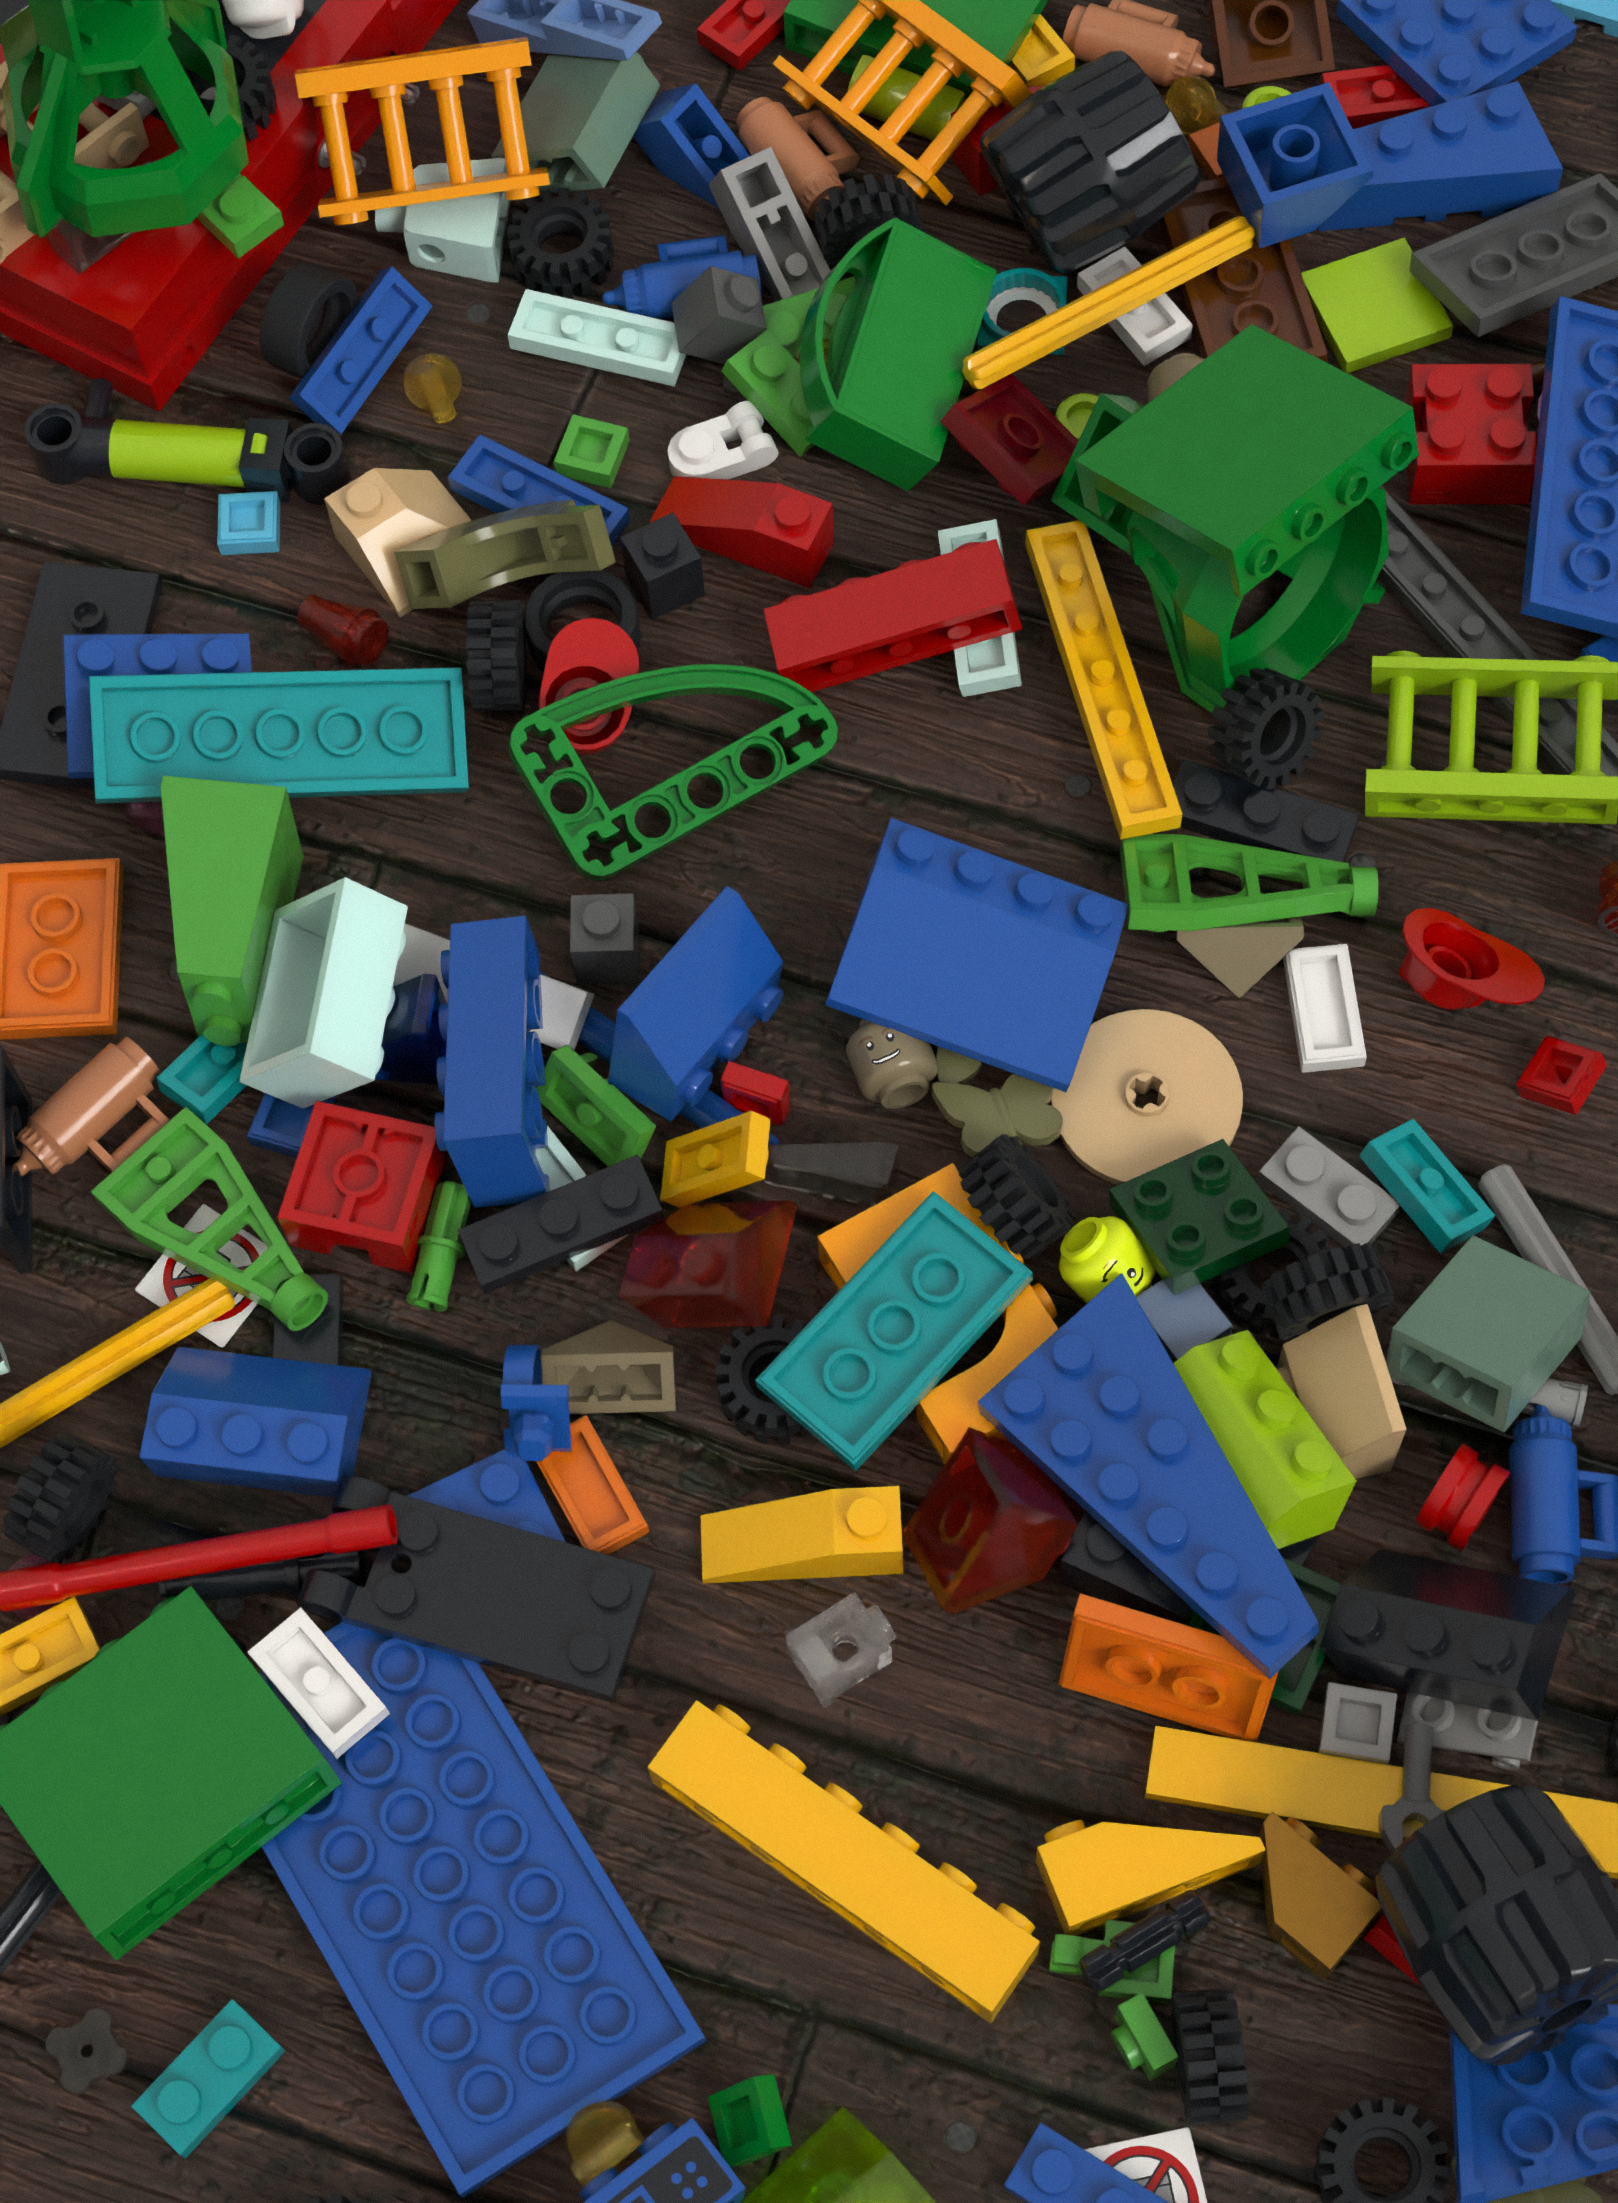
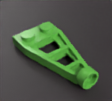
M1147 834L1121 840L1120 858L1125 903L1129 904L1126 914L1128 929L1148 930L1152 932H1165L1168 930L1196 931L1338 911L1345 912L1350 917H1374L1378 903V873L1376 867H1353L1345 862L1182 834ZM1202 867L1230 872L1240 878L1242 891L1230 896L1198 897L1191 892L1189 870ZM1258 875L1301 882L1304 889L1263 894L1260 892Z
M187 1107L182 1109L90 1191L97 1203L137 1241L208 1278L219 1281L223 1286L268 1308L292 1331H299L308 1327L321 1315L328 1301L327 1291L312 1277L304 1273L227 1143ZM205 1180H211L218 1185L227 1200L228 1209L202 1233H192L172 1223L168 1219L167 1214ZM249 1225L266 1244L267 1250L245 1270H240L216 1252L241 1229Z

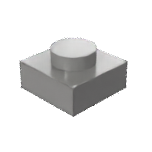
M1328 1682L1325 1691L1318 1753L1388 1765L1397 1693Z

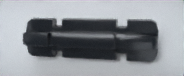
M1188 1890L1165 1905L1166 1910L1164 1912L1159 1908L1109 1940L1111 1944L1109 1947L1102 1944L1084 1955L1079 1961V1966L1090 1986L1096 1992L1105 1990L1124 1978L1123 1971L1127 1970L1129 1973H1132L1179 1943L1180 1935L1187 1938L1207 1925L1210 1921V1915L1200 1897L1193 1890Z

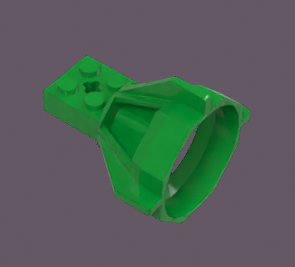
M27 0L28 5L7 19L0 26V41L9 71L3 83L2 91L10 161L27 229L38 237L43 238L63 219L92 237L190 225L249 164L232 57L226 52L227 43L219 1ZM183 67L197 73L216 88L215 101L209 116ZM137 91L154 101L179 147L177 151L162 159L130 168L105 169L74 163L79 115L99 95L109 99H119ZM39 102V110L33 130L31 131L27 121Z
M1100 393L1051 501L1130 554L1135 566L1141 568L1151 589L1181 692L1212 713L1215 706L1221 709L1225 706L1227 701L1221 697V694L1226 687L1236 691L1237 687L1234 679L1241 674L1250 677V669L1260 668L1265 670L1266 667L1300 681L1346 639L1363 604H1378L1385 592V588L1375 582L1389 555L1385 489L1382 487L1376 489L1360 505L1351 509L1326 529L1315 541L1306 545L1276 569L1293 578V580L1267 613L1250 628L1230 639L1234 619L1243 597L1240 598L1234 594L1229 565L1121 502L1102 517L1084 506L1074 460L1144 407L1128 396Z

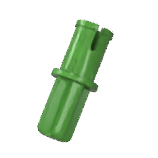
M445 1181L439 1183L435 1188L424 1235L418 1236L417 1239L420 1252L410 1292L406 1297L407 1303L415 1307L430 1310L431 1305L434 1304V1310L437 1312L446 1311L448 1308L447 1301L457 1260L466 1255V1249L461 1244L462 1239L458 1232V1229L466 1227L471 1206V1199L464 1184Z

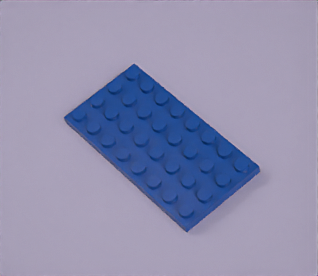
M341 1622L323 1634L381 1700L390 1714L336 1759L262 1671L259 1672L342 1782L340 1786L263 1845L262 1849L458 2194L464 2198L706 2042V2038L479 1663Z

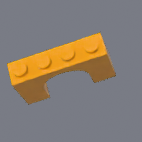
M953 1163L817 1236L819 1260L839 1291L934 1191L1022 1264L1024 1261L1020 1252L1015 1254L1009 1250L1007 1241L1005 1240L1001 1243L994 1236L995 1230L990 1224L985 1226L979 1218L982 1214L979 1209L972 1208L967 1198L971 1195L962 1189L960 1182L963 1179L959 1176V1172ZM1029 1283L1001 1314L1005 1325L1002 1336L986 1358L975 1366L933 1388L916 1406L917 1420L949 1473L1009 1441L980 1414L977 1401L1058 1330L1053 1321L1057 1317L1056 1308L1049 1294L1040 1283H1036L1033 1286Z

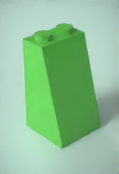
M163 776L160 787L176 965L179 980L198 1037L203 1034L207 1040L221 1046H235L239 1043H247L274 913L276 909L294 901L304 858L287 788Z

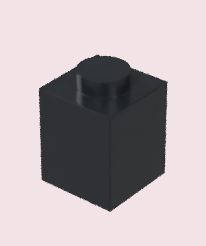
M674 512L620 537L625 575L652 620L705 595L701 556Z

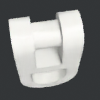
M750 401L740 402L731 407L722 416L686 427L677 432L670 440L667 450L670 471L673 476L724 480L770 465L778 457L779 452L771 435L763 433L761 428L764 423L763 416ZM741 438L743 443L739 447L728 450L726 443Z

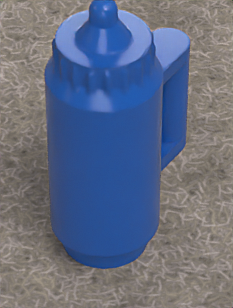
M725 235L657 244L659 262L641 264L637 269L623 271L621 273L622 283L613 291H607L602 296L604 304L617 305L630 313L660 320L674 319L671 302L707 268L713 266L758 279L762 301L756 254L742 256L741 250L728 252Z
M1534 1404L1533 1415L1530 1418L1516 1422L1513 1428V1443L1509 1447L1512 1563L1519 1566V1577L1551 1584H1561L1575 1578L1574 1566L1581 1562V1556L1607 1560L1618 1558V1476L1578 1470L1577 1447L1572 1441L1571 1426L1566 1420L1553 1417L1545 1406ZM1578 1489L1592 1490L1594 1540L1580 1538Z

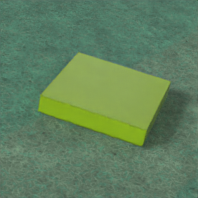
M1405 237L1301 273L1318 326L1341 369L1346 373H1351L1451 338L1453 324L1440 300L1409 271L1411 253L1413 252Z

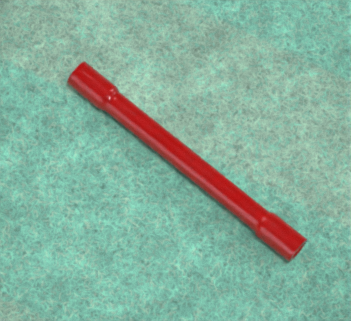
M385 1504L333 1513L324 1519L66 1564L52 1562L1 1571L0 1609L3 1612L59 1603L74 1596L328 1552L342 1554L394 1545L398 1542L397 1519L392 1505Z

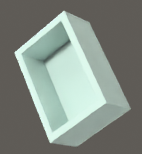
M344 877L275 910L240 1075V1083L300 1108H306L315 1104L316 1101H324L375 1080V1075L378 1073L384 1057V1050L381 1044L386 1018L395 1000V991L392 987L397 961L406 943V934L403 930L408 906Z

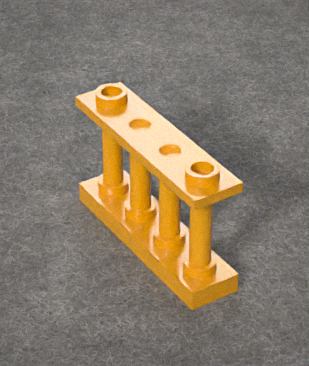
M855 0L857 5L803 72L779 55L773 65L786 78L787 83L782 89L789 97L807 111L813 104L817 105L901 171L896 178L905 180L907 187L911 186L917 197L923 199L929 192L945 205L954 196L935 174L991 106L997 108L1001 102H1004L1010 108L1015 109L1033 95L1016 71L920 0ZM885 14L896 21L892 27L895 31L894 35L841 101H839L821 87L822 83L874 19L880 21ZM923 43H925L935 51L931 55L934 62L879 130L875 129L858 115L913 47L919 50ZM964 72L974 80L970 85L974 91L918 160L914 159L897 146V143L951 77L957 79Z
M521 37L298 69L295 73V80L299 99L312 97L314 107H320L335 197L319 200L318 211L320 218L333 216L334 225H346L367 221V211L501 191H504L506 200H519L539 196V186L550 185L547 166L530 169L516 78L522 77L520 67L532 65L528 38ZM486 72L487 82H493L507 172L473 177L458 87L464 85L462 75ZM428 80L429 90L436 91L450 180L415 185L401 95L406 94L405 83ZM370 88L371 98H378L393 189L358 194L343 103L348 102V91Z

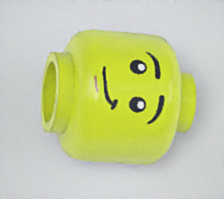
M1115 1216L1088 1217L1073 1226L1065 1235L1060 1247L1059 1271L1066 1284L1086 1304L1121 1273H1123L1136 1297L1152 1287V1280L1156 1270L1150 1263L1142 1243L1135 1232L1122 1219Z

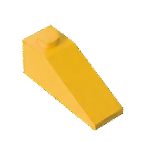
M899 1486L830 1489L700 1515L703 1584L903 1574Z
M1076 1820L1056 1827L1044 1835L1047 1843L1037 1847L1036 1864L1064 1934L1077 1936L1103 1926L1106 1919H1121L1175 1898L1188 1890L1201 1888L1260 1865L1265 1848L1261 1838L1255 1836L1101 1822L1085 1828L1083 1820Z

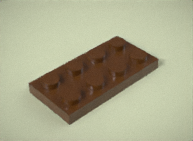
M1225 177L1199 182L1194 193L1162 217L1159 222L1168 251L1236 216H1243ZM1253 238L1254 244L1248 250L1179 285L1190 321L1193 324V330L1202 358L1206 359L1250 324H1253L1327 362L1328 353L1290 239L1259 248Z

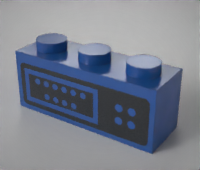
M692 2117L678 2129H676L672 2122H668L658 2128L638 2147L637 2150L642 2155L641 2158L620 2174L615 2167L608 2168L590 2181L579 2194L584 2200L583 2203H743L746 2187Z

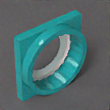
M1015 268L996 274L978 331L977 351L1011 334L1008 331L1002 330L996 323L998 312L1007 303L1015 300H1030L1039 304L1047 315L1065 306L1068 276H1049L1042 271L1031 268ZM1064 346L1047 355H1064Z

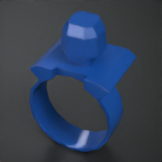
M508 1344L504 1358L503 1383L501 1384V1408L508 1409L510 1425L509 1428L504 1430L505 1450L515 1451L523 1461H542L551 1452H572L569 1386L542 1385L541 1350L539 1344Z

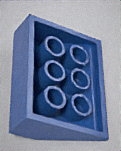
M891 818L872 862L825 1005L1067 1092L1117 949L1129 904Z

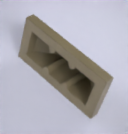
M1301 917L1196 931H1175L1177 941L1240 999L1304 938V925Z
M610 1320L544 1348L541 1351L543 1385L569 1386V1414L676 1411L674 1351L672 1345Z

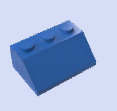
M249 633L63 635L68 778H94L89 676L250 673L252 669Z
M726 886L617 1010L608 1083L610 1085L613 1084L617 1089L670 1122L687 1103L695 1106L701 1101L712 1083L713 1072L722 1061L728 1064V1061L733 1062L738 1057L747 1042L750 1028L757 1020L763 1023L767 1022L775 1013L783 998L784 991L778 988L783 960L737 891Z
M178 1347L152 1392L139 1458L159 1477L335 1498L342 1478L344 1476H354L372 1372L370 1369Z

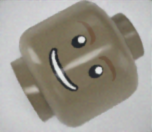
M862 1019L859 1023L860 1028L851 1035L846 1045L847 1057L860 1093L866 1099L874 1103H882V1106L890 1109L903 1108L921 1100L927 1095L930 1090L929 1085L938 1072L937 1061L930 1043Z

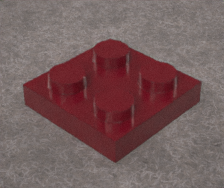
M1012 373L952 405L940 421L954 435L957 444L965 452L973 455L996 478L999 487L1008 495L1015 497L1023 506L1059 484L1079 441Z

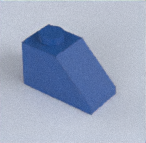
M697 83L661 91L651 102L633 135L634 139L660 173L718 209L716 200L708 186L720 170L750 156Z

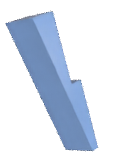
M479 0L467 12L480 43L527 37L530 52L628 61L662 24L657 11L622 0Z

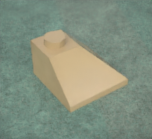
M373 468L324 498L335 538L399 618L413 609H411L394 552L440 531L472 521L431 470Z

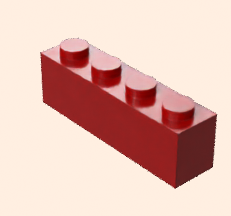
M997 539L983 543H966L947 554L927 560H910L900 564L894 570L867 578H850L840 583L838 587L811 595H794L786 598L778 605L763 609L780 676L800 684L810 692L1023 629Z

